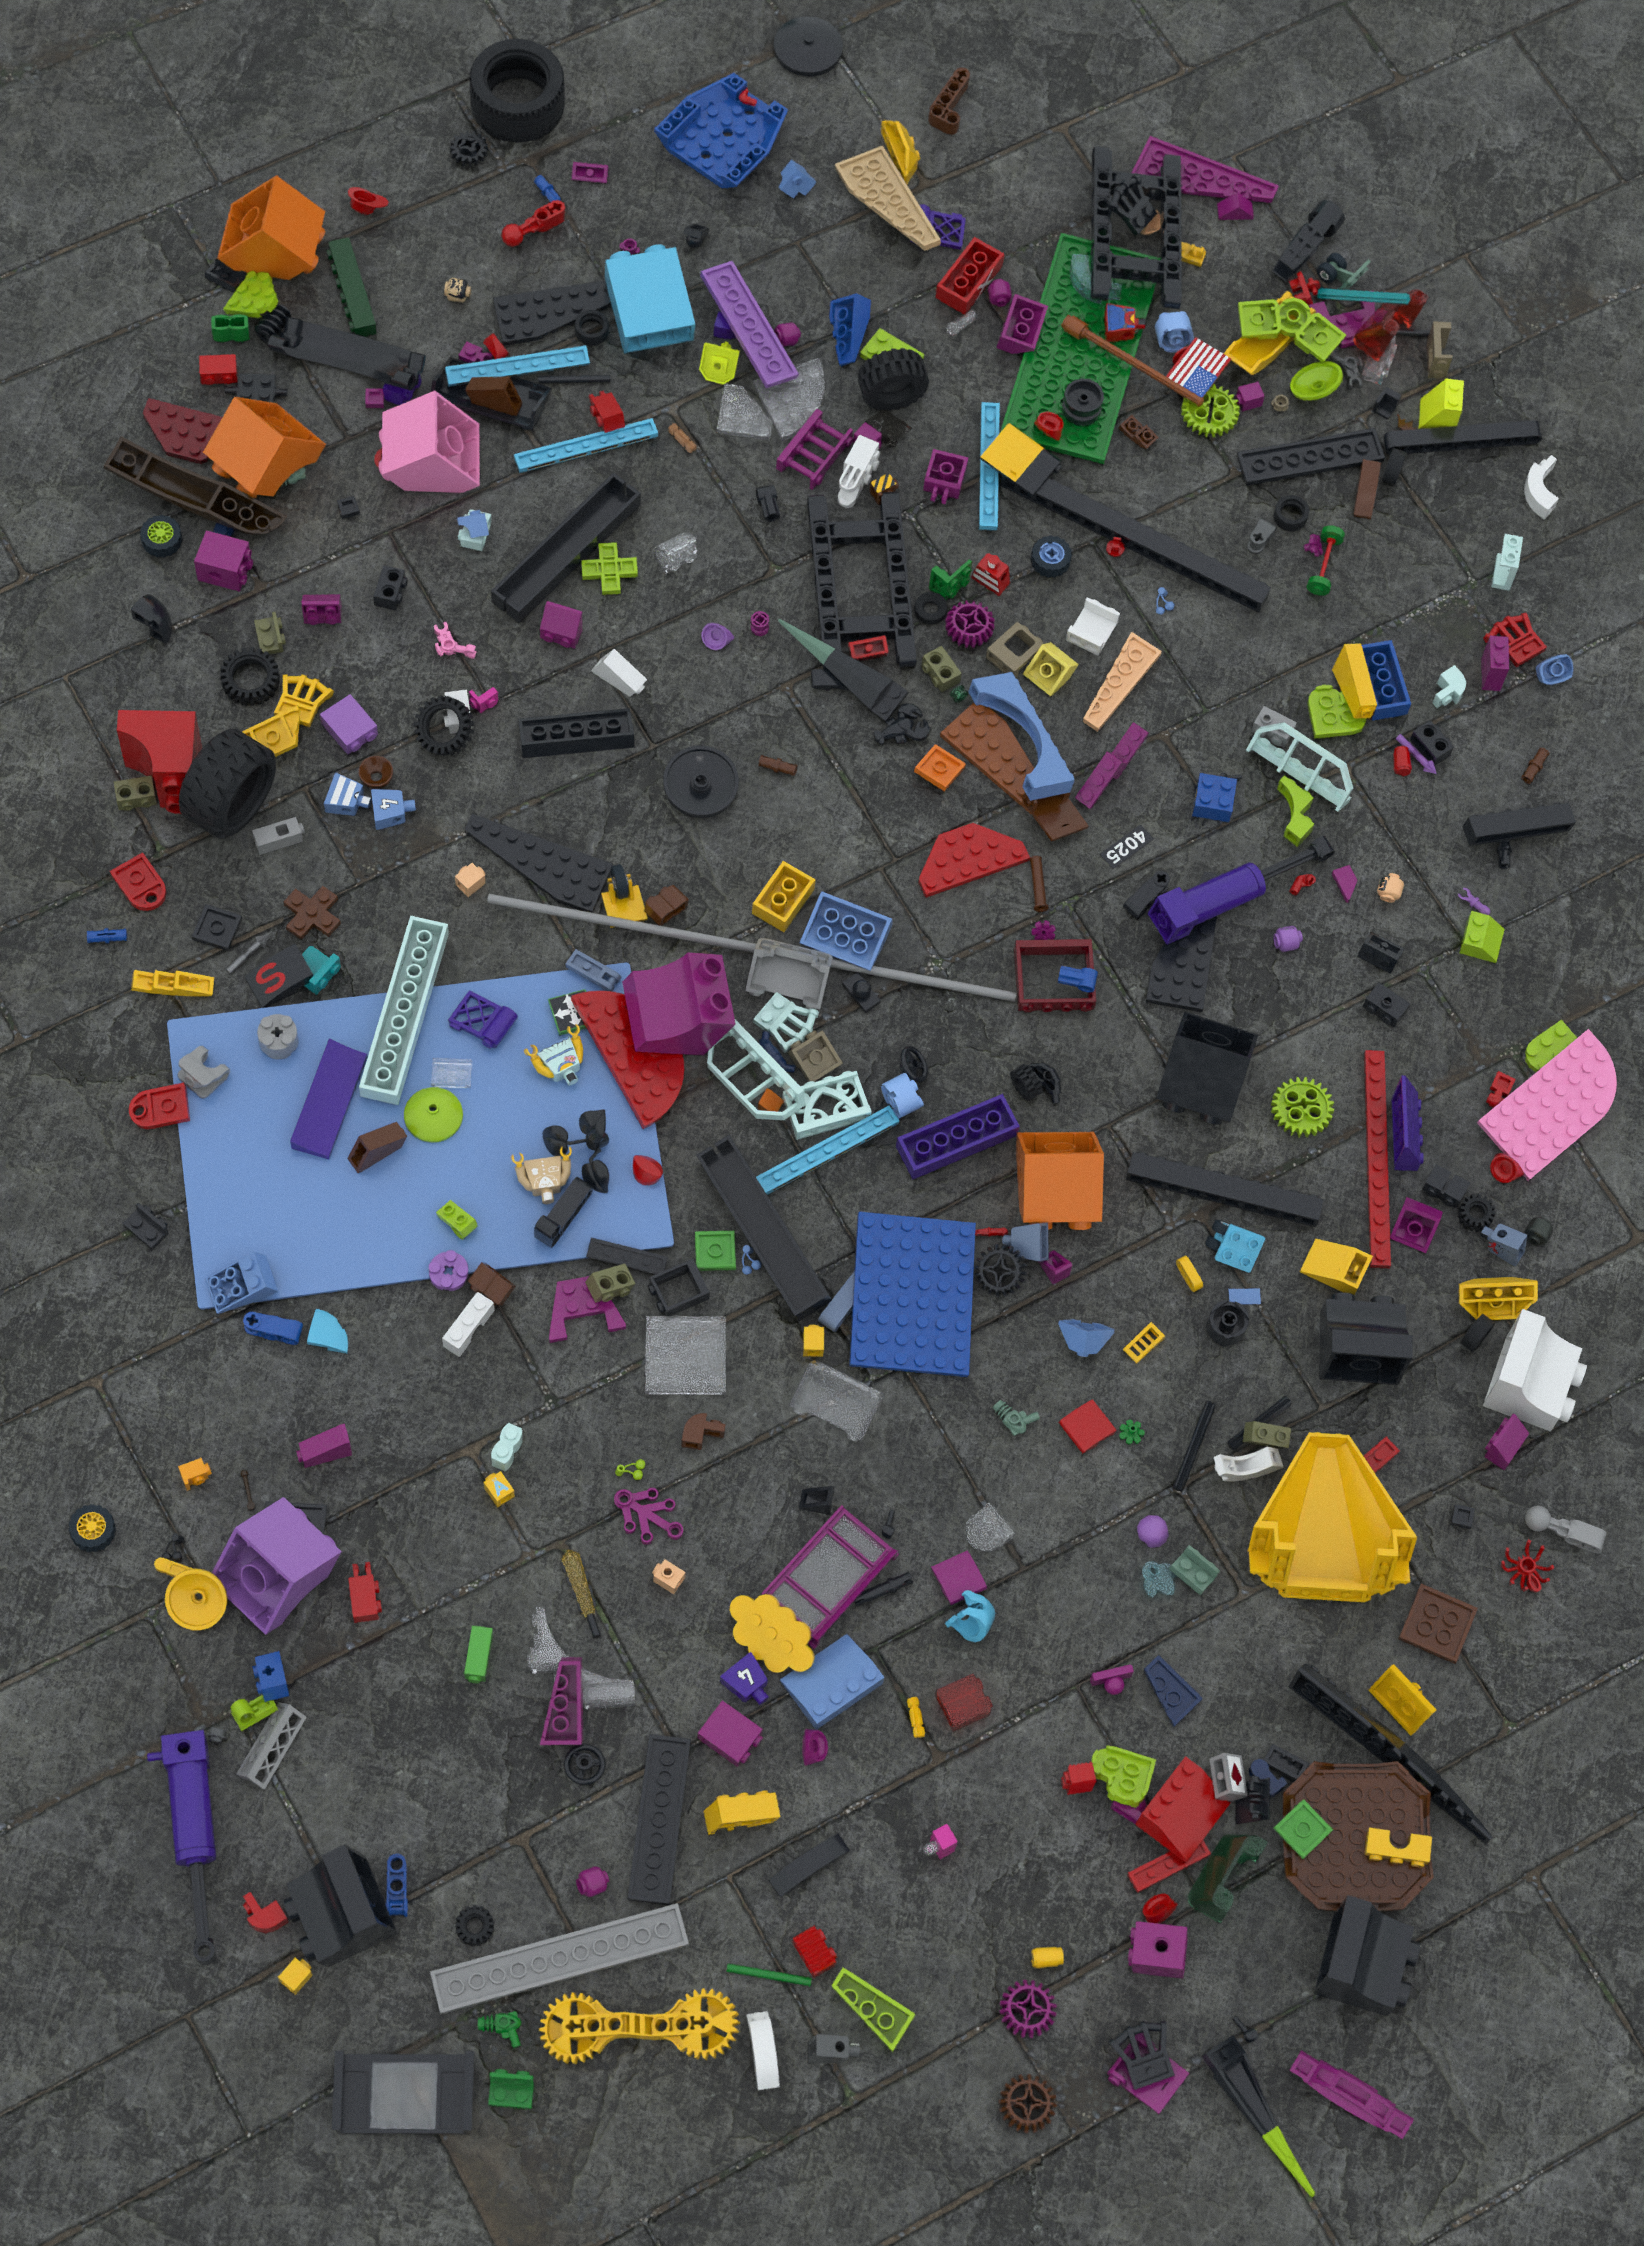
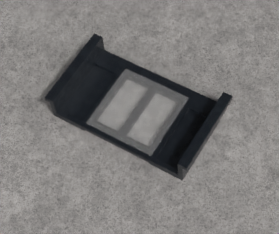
M335 2050L332 2131H337V2134H468V2131H472L474 2051H465V2054H345L344 2051Z

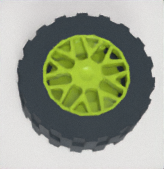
M160 515L153 516L143 523V527L140 529L141 542L144 550L150 555L164 558L173 555L181 547V528L175 519Z

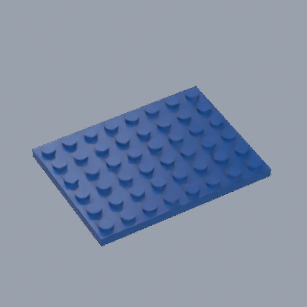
M858 1212L849 1366L960 1377L969 1376L976 1223Z

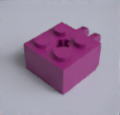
M933 449L923 491L932 493L931 501L935 502L937 494L942 495L941 501L945 505L948 497L959 499L967 471L968 457Z

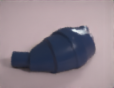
M763 1031L759 1044L786 1072L794 1073L795 1065L786 1064L782 1054L769 1040L770 1033Z

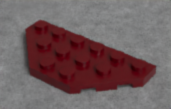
M148 398L143 411L144 419L148 422L167 456L198 464L208 462L210 458L203 451L223 417Z

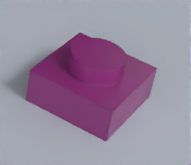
M366 388V408H384L383 389Z

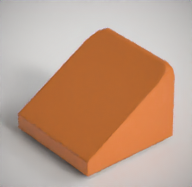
M767 1088L758 1103V1109L761 1111L778 1112L784 1101Z

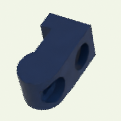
M1262 1759L1253 1761L1249 1767L1250 1777L1257 1776L1259 1779L1270 1778V1799L1282 1791L1288 1784L1283 1777L1277 1780L1269 1770L1267 1762Z

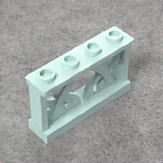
M846 1071L836 1077L828 1076L821 1081H810L800 1086L804 1090L805 1105L803 1107L805 1109H799L795 1113L804 1114L803 1123H798L795 1113L789 1116L796 1140L855 1124L870 1116L872 1111L868 1105L857 1071ZM851 1084L854 1086L855 1091L851 1096L847 1097L849 1088L843 1090L842 1086ZM783 1091L782 1099L787 1109L793 1105V1100L789 1099L786 1092ZM822 1094L840 1101L835 1105L833 1115L828 1116L820 1109H812ZM857 1096L862 1106L859 1108L852 1101ZM842 1105H845L842 1107V1109H845L846 1111L840 1113L838 1109ZM815 1114L821 1115V1118L815 1120Z

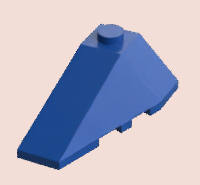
M857 293L830 301L829 318L830 323L834 327L832 333L837 341L836 352L840 366L855 362L870 319L871 300Z

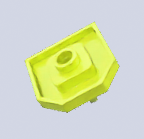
M727 341L722 343L721 346L705 342L699 370L707 381L725 384L735 377L740 351L731 349V345Z

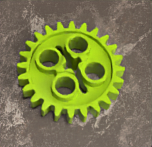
M1214 384L1203 397L1204 402L1199 407L1184 397L1181 407V415L1184 416L1183 421H1188L1187 427L1193 426L1192 432L1199 430L1198 435L1204 432L1205 437H1208L1210 433L1215 438L1216 433L1220 437L1223 431L1228 434L1229 429L1233 430L1234 424H1237L1240 414V406L1237 405L1238 400H1233L1234 394L1228 395L1229 390L1222 391L1223 386L1216 389ZM1211 398H1213L1214 402L1212 407L1210 423H1207Z
M1297 1077L1295 1082L1290 1078L1288 1084L1283 1082L1282 1088L1278 1087L1272 1097L1274 1100L1271 1102V1106H1273L1271 1113L1275 1114L1273 1119L1280 1120L1277 1126L1284 1125V1132L1290 1129L1291 1136L1295 1132L1298 1133L1299 1138L1302 1133L1308 1138L1310 1132L1316 1136L1317 1130L1322 1133L1324 1127H1328V1121L1332 1120L1333 1116L1331 1114H1333L1334 1109L1331 1107H1333L1334 1101H1329L1332 1095L1325 1094L1327 1088L1320 1089L1322 1083L1314 1085V1079L1309 1083L1307 1082V1077L1303 1081H1300V1078ZM1311 1095L1314 1099L1310 1100L1306 1096ZM1292 1097L1295 1101H1289L1287 1098ZM1310 1113H1315L1318 1117H1312ZM1291 1115H1296L1299 1119H1293Z

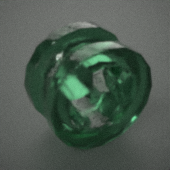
M963 685L955 687L950 692V696L954 698L955 703L963 701L969 694Z

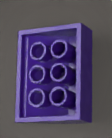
M1402 1075L1391 1098L1394 1170L1417 1171L1424 1160L1423 1152H1420L1423 1136L1419 1133V1128L1422 1127V1117H1419L1421 1099H1418V1092L1408 1078Z

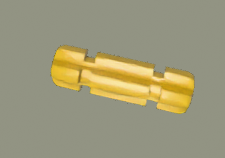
M917 1697L908 1698L907 1704L908 1708H910L911 1724L914 1727L913 1735L915 1738L924 1737L925 1730L922 1727L921 1710L918 1708L919 1700Z

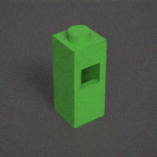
M472 1626L464 1671L465 1679H468L471 1683L486 1681L493 1628Z

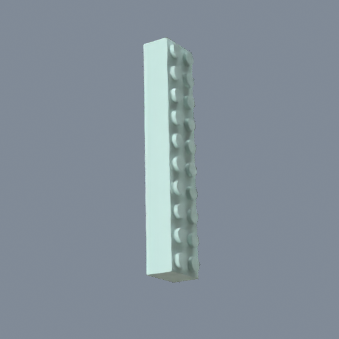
M410 916L359 1085L360 1097L395 1105L399 1104L449 935L448 924Z

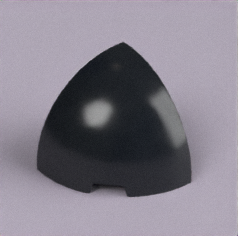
M150 594L143 596L131 608L132 618L148 626L151 637L167 644L172 633V621L169 612L156 597Z

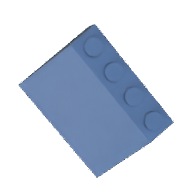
M821 891L799 944L830 954L837 959L871 971L893 925L892 918Z
M846 1634L815 1655L811 1668L802 1672L793 1670L780 1679V1682L815 1730H817L881 1686L884 1676L873 1661Z

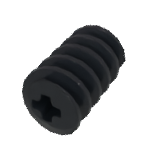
M278 303L270 313L267 310L258 325L255 326L256 335L268 344L270 337L273 334H279L280 328H284L286 318L291 317L290 311Z

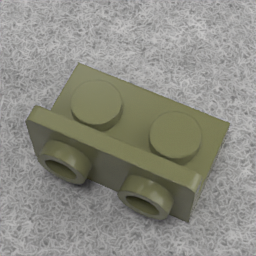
M272 612L271 618L254 620L259 647L262 649L263 654L265 651L269 654L283 652L282 645L286 644L284 633L280 634L279 629H282L281 618H277L276 612Z

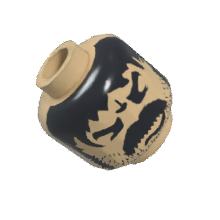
M451 278L449 282L445 283L444 296H447L449 301L464 303L467 297L470 298L471 287L468 286L466 280Z

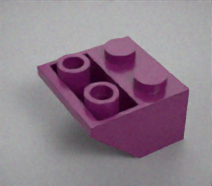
M303 595L302 612L304 624L316 625L318 623H327L333 625L341 623V595Z
M1512 1414L1510 1419L1505 1417L1485 1447L1488 1452L1484 1457L1503 1470L1507 1468L1529 1435V1432L1515 1414Z

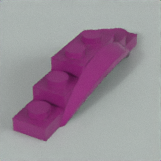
M1300 2051L1290 2068L1291 2072L1301 2077L1305 2083L1333 2103L1360 2119L1386 2132L1395 2134L1401 2139L1404 2138L1414 2119L1395 2108L1396 2104L1377 2093L1378 2090L1342 2068L1336 2069L1322 2059L1318 2061L1305 2052Z

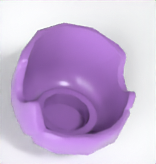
M1147 1515L1139 1521L1137 1526L1138 1537L1148 1547H1160L1166 1543L1169 1533L1167 1524L1161 1517Z

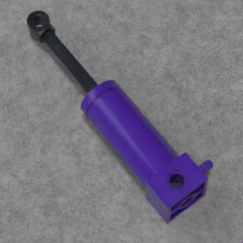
M1321 836L1315 839L1307 850L1263 870H1259L1255 864L1248 862L1182 892L1181 888L1178 887L1156 898L1148 915L1168 945L1188 936L1194 926L1262 896L1266 891V880L1312 859L1319 862L1325 861L1334 855L1335 850L1326 836Z
M204 1730L161 1736V1752L148 1753L147 1759L149 1762L162 1760L167 1771L175 1861L179 1866L190 1867L197 1934V1939L194 1940L193 1953L199 1964L210 1965L215 1961L217 1953L213 1938H210L203 1865L216 1860L208 1779V1769H210L208 1744ZM204 1948L211 1950L207 1957L199 1956L200 1951Z

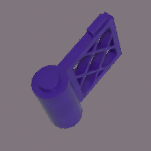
M920 204L934 230L941 235L940 246L961 250L966 218L962 217L961 214L952 213L950 215L931 211L928 206ZM934 218H939L944 223L938 226L935 223ZM958 222L961 225L955 229L950 223ZM947 226L951 232L946 235L941 228ZM955 235L959 240L958 243L951 242L949 237Z
M469 990L448 1019L451 1028L457 1031L462 1029L480 1038L482 1044L491 1049L497 1048L518 1016L509 1007H501ZM471 998L478 1001L479 1005L467 1007V1003ZM489 1007L494 1009L492 1014L483 1015L482 1009ZM480 1010L481 1017L470 1019L469 1012ZM467 1013L468 1020L462 1022L455 1020L458 1015ZM483 1021V1027L480 1031L472 1028V1024Z

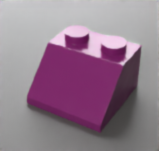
M547 601L540 626V638L547 642L561 644L566 648H576L583 631L582 611Z
M1406 1197L1390 1239L1426 1253L1443 1212Z

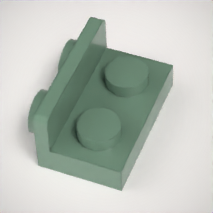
M1190 1545L1186 1547L1181 1556L1169 1568L1199 1595L1211 1585L1220 1572L1212 1562H1209L1198 1550Z

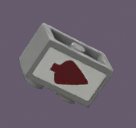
M1222 1753L1210 1758L1215 1799L1233 1802L1248 1796L1242 1756Z

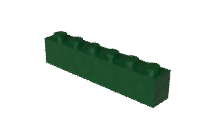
M347 237L329 241V249L326 250L328 260H332L333 263L330 264L332 274L337 276L335 278L336 287L341 289V293H339L341 303L346 305L344 307L345 316L350 318V322H348L350 332L363 337L376 335V323L350 239Z

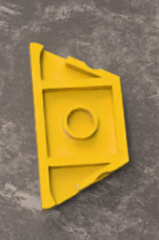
M296 705L242 732L272 750L275 757L298 747L300 708Z

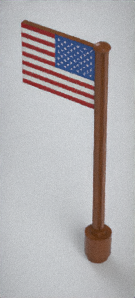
M1067 315L1061 325L1068 334L1078 340L1087 338L1197 404V407L1203 404V397L1231 362L1230 357L1195 337L1173 368L1164 376L1089 331L1088 324L1074 315Z

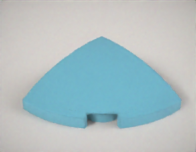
M316 1309L309 1330L307 1344L327 1347L328 1351L347 1354L348 1339L345 1329H342L338 1320L333 1315Z

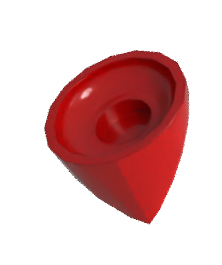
M494 333L483 341L495 359L507 358L510 355Z
M1052 412L1041 413L1034 422L1035 426L1048 437L1059 441L1064 425L1063 420Z
M1498 1153L1494 1156L1490 1165V1171L1497 1181L1509 1183L1524 1175L1521 1166L1509 1155Z
M635 1155L633 1157V1175L638 1183L650 1186L660 1180L663 1175V1169L659 1162L643 1155Z
M1164 1893L1158 1894L1145 1903L1143 1915L1147 1923L1161 1924L1174 1912L1178 1904L1169 1895Z

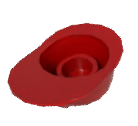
M352 187L348 190V195L351 198V208L361 214L369 215L376 208L385 207L389 204L385 197L371 193L363 188Z

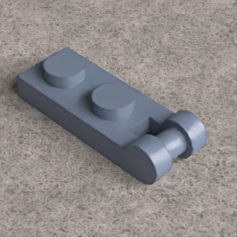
M575 949L565 964L566 968L602 987L605 991H613L614 984L618 983L621 979L619 973ZM605 975L609 977L608 981L603 979Z

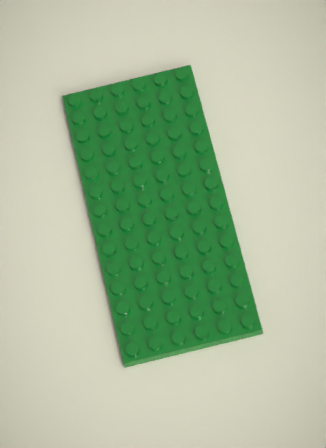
M1061 233L1040 303L1047 305L1048 309L1035 350L1024 352L1000 433L1010 423L1047 450L1104 464L1132 365L1087 338L1078 340L1065 332L1061 325L1067 315H1074L1088 324L1089 331L1105 340L1104 313L1106 303L1133 307L1135 309V318H1145L1146 320L1157 283L1111 278L1108 301L1091 299V240ZM1110 245V251H1112L1113 255H1131V257H1148V259L1161 260L1158 257ZM1135 329L1133 339L1109 343L1135 358L1143 329ZM1081 378L1091 379L1098 383L1104 393L1100 417L1091 425L1086 426L1075 425L1069 422L1064 417L1062 411L1066 387L1072 381ZM1052 412L1063 420L1064 425L1059 441L1048 437L1035 426L1034 422L1041 413Z

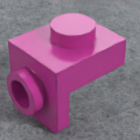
M492 687L478 697L471 690L469 691V704L473 709H477L482 713L497 704L498 692Z

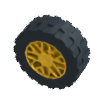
M90 1504L89 1506H82L81 1509H77L76 1513L71 1516L69 1533L74 1544L81 1550L98 1552L110 1545L115 1537L116 1527L111 1513L100 1505Z

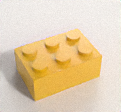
M783 861L753 902L752 914L785 932L814 891L816 879Z

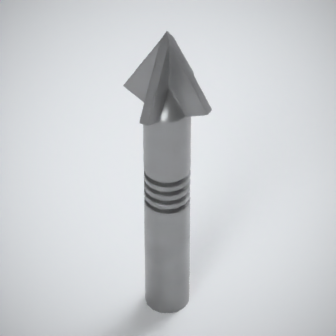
M269 934L256 936V941L225 969L227 973L231 975L260 947L265 948Z

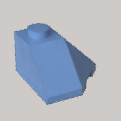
M1074 1319L1059 1320L1058 1324L1069 1349L1077 1352V1355L1082 1357H1088L1089 1354H1097L1114 1334L1115 1330L1099 1323H1081V1320Z

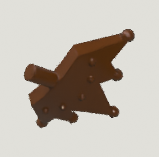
M1397 414L1398 428L1400 430H1413V420L1405 423V418L1401 420L1399 414Z

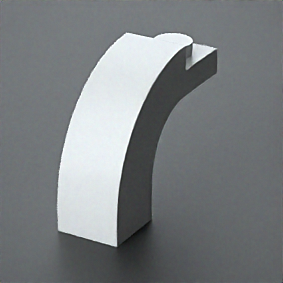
M1552 455L1547 460L1543 459L1539 465L1537 463L1532 465L1524 485L1527 503L1544 520L1555 509L1559 500L1558 497L1546 489L1543 483V479L1553 470L1557 460Z
M1266 1447L1244 1456L1232 1457L1219 1454L1214 1457L1216 1472L1222 1477L1223 1481L1228 1482L1260 1477L1283 1468L1278 1449Z
M768 2011L747 2014L758 2090L780 2087L775 2043Z

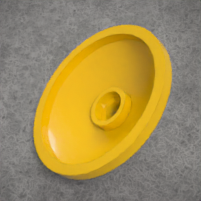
M188 1569L176 1575L169 1583L165 1593V1605L170 1617L178 1625L189 1630H204L215 1625L225 1613L227 1592L221 1580L213 1573L203 1569ZM196 1593H200L202 1599H198Z

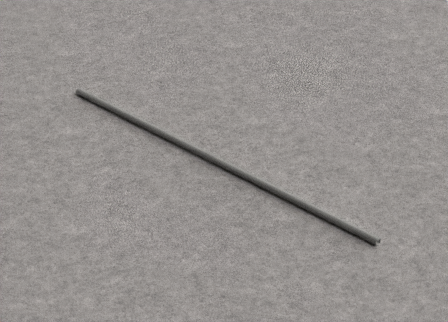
M490 893L487 903L746 952L754 953L756 943ZM835 958L832 959L831 968L1015 1002L1017 994L1016 992L873 966L871 971Z

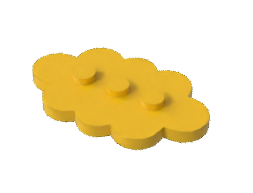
M770 1594L761 1595L755 1600L747 1595H741L732 1600L730 1613L737 1621L733 1628L734 1639L737 1643L748 1646L749 1653L751 1652L756 1660H764L768 1670L776 1673L785 1671L789 1667L798 1672L806 1671L812 1667L815 1656L807 1645L811 1639V1630L806 1623L796 1621L795 1613L791 1608L780 1607L777 1598Z

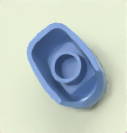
M1567 654L1550 657L1536 666V675L1539 682L1550 685L1573 677L1574 667L1572 659Z

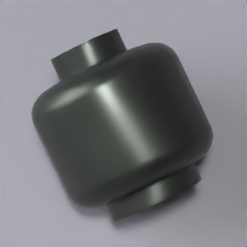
M1535 1217L1530 1220L1524 1234L1527 1235V1240L1531 1245L1543 1246L1547 1244L1553 1233V1226L1547 1218Z

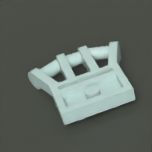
M776 992L755 1016L753 1023L764 1031L769 1032L781 1050L787 1053L790 1045L798 1040L802 1043L805 1041V1036L813 1031L815 1018H818L819 1011L796 1006L793 1001L790 1002ZM792 1013L807 1016L806 1023L792 1015ZM788 1020L800 1028L801 1031L796 1033L784 1023ZM778 1030H781L792 1039L787 1042L783 1041Z

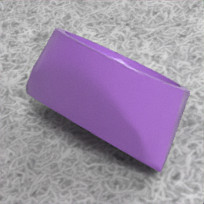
M707 623L702 630L701 638L708 648L719 650L733 641L734 636L727 628L720 624Z

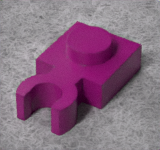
M466 342L459 354V359L474 363L486 359L493 360V355L483 353V348Z

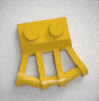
M284 674L283 693L274 711V716L298 705L300 708L299 724L310 727L315 714H317L318 707L332 697L334 690L324 686L319 682V679L314 678L312 680L303 674L301 676H288V674ZM288 684H297L293 694L289 695ZM303 686H310L305 699L299 698ZM315 690L320 691L322 694L312 702L311 699Z

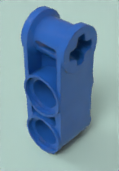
M248 1312L243 1318L244 1329L249 1335L281 1341L290 1345H297L303 1328V1324L299 1321L257 1312Z
M393 1854L387 1861L386 1907L390 1915L408 1917L407 1864L402 1855ZM396 1860L403 1863L402 1868L399 1870L391 1868V1864ZM398 1881L403 1884L400 1891H393L391 1889V1885L394 1882Z

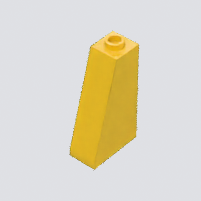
M1344 644L1332 671L1354 719L1371 718L1377 707V702L1362 645Z

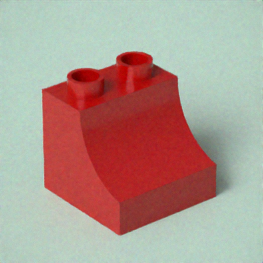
M118 710L117 734L125 767L137 770L145 776H152L160 808H166L170 813L181 814L179 810L180 789L190 765L202 749L196 712Z

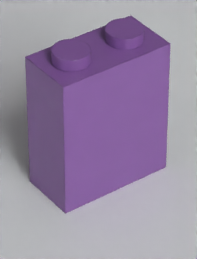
M351 694L320 714L321 724L347 755L351 752H356L363 744L373 741L378 735L377 725Z

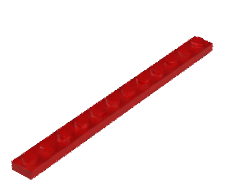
M1365 1050L1370 1255L1373 1256L1370 1261V1268L1390 1269L1385 1051Z

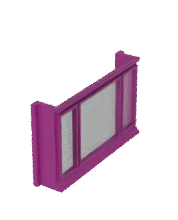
M841 1505L761 1595H773L779 1601L780 1607H789L794 1611L796 1621H802L809 1626L811 1639L807 1645L814 1650L819 1645L821 1637L890 1560L894 1561L899 1554L897 1550L891 1548Z

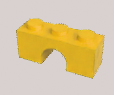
M1368 1828L1364 1856H1369L1370 1860L1382 1861V1858L1390 1859V1862L1394 1864H1403V1861L1411 1862V1865L1415 1867H1424V1864L1427 1865L1430 1862L1432 1836L1410 1834L1408 1846L1403 1849H1397L1390 1843V1830Z

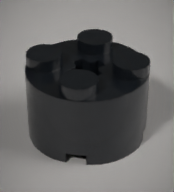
M1221 1301L1210 1312L1206 1324L1207 1332L1212 1340L1223 1347L1234 1345L1241 1341L1245 1335L1249 1324V1314L1245 1307L1238 1302Z

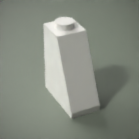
M615 649L603 656L591 670L595 675L629 697L635 693L638 695L645 686L643 684L647 680Z

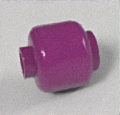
M996 279L989 285V300L993 305L1003 307L1011 301L1012 293L1010 284L1007 281Z
M793 322L778 324L774 329L783 347L796 345L801 336L800 329Z
M597 1866L581 1871L578 1879H576L578 1891L587 1897L605 1892L609 1882L606 1871H602Z

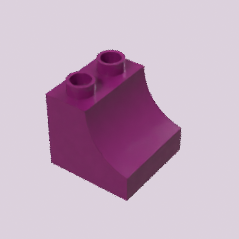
M688 952L680 959L662 967L632 971L622 981L636 1052L704 1055L736 1025L722 955Z

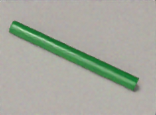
M729 1963L726 1971L810 1986L812 1979L810 1977Z

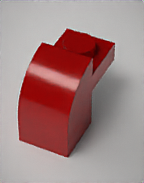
M251 1892L243 1896L245 1903L242 1904L248 1915L253 1914L247 1918V1921L254 1930L261 1933H270L289 1923L277 1901L261 1909Z

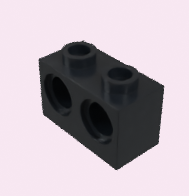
M383 565L373 596L374 606L396 610L397 605L402 602L403 588L406 589L408 578L405 577V570Z
M1431 720L1414 730L1410 741L1428 761L1433 760L1434 766L1448 758L1454 748L1452 742L1441 733L1440 728L1434 725Z

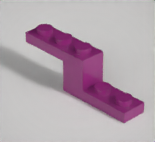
M1133 722L1113 752H1106L1075 798L1092 809L1112 778L1118 779L1149 735V732Z

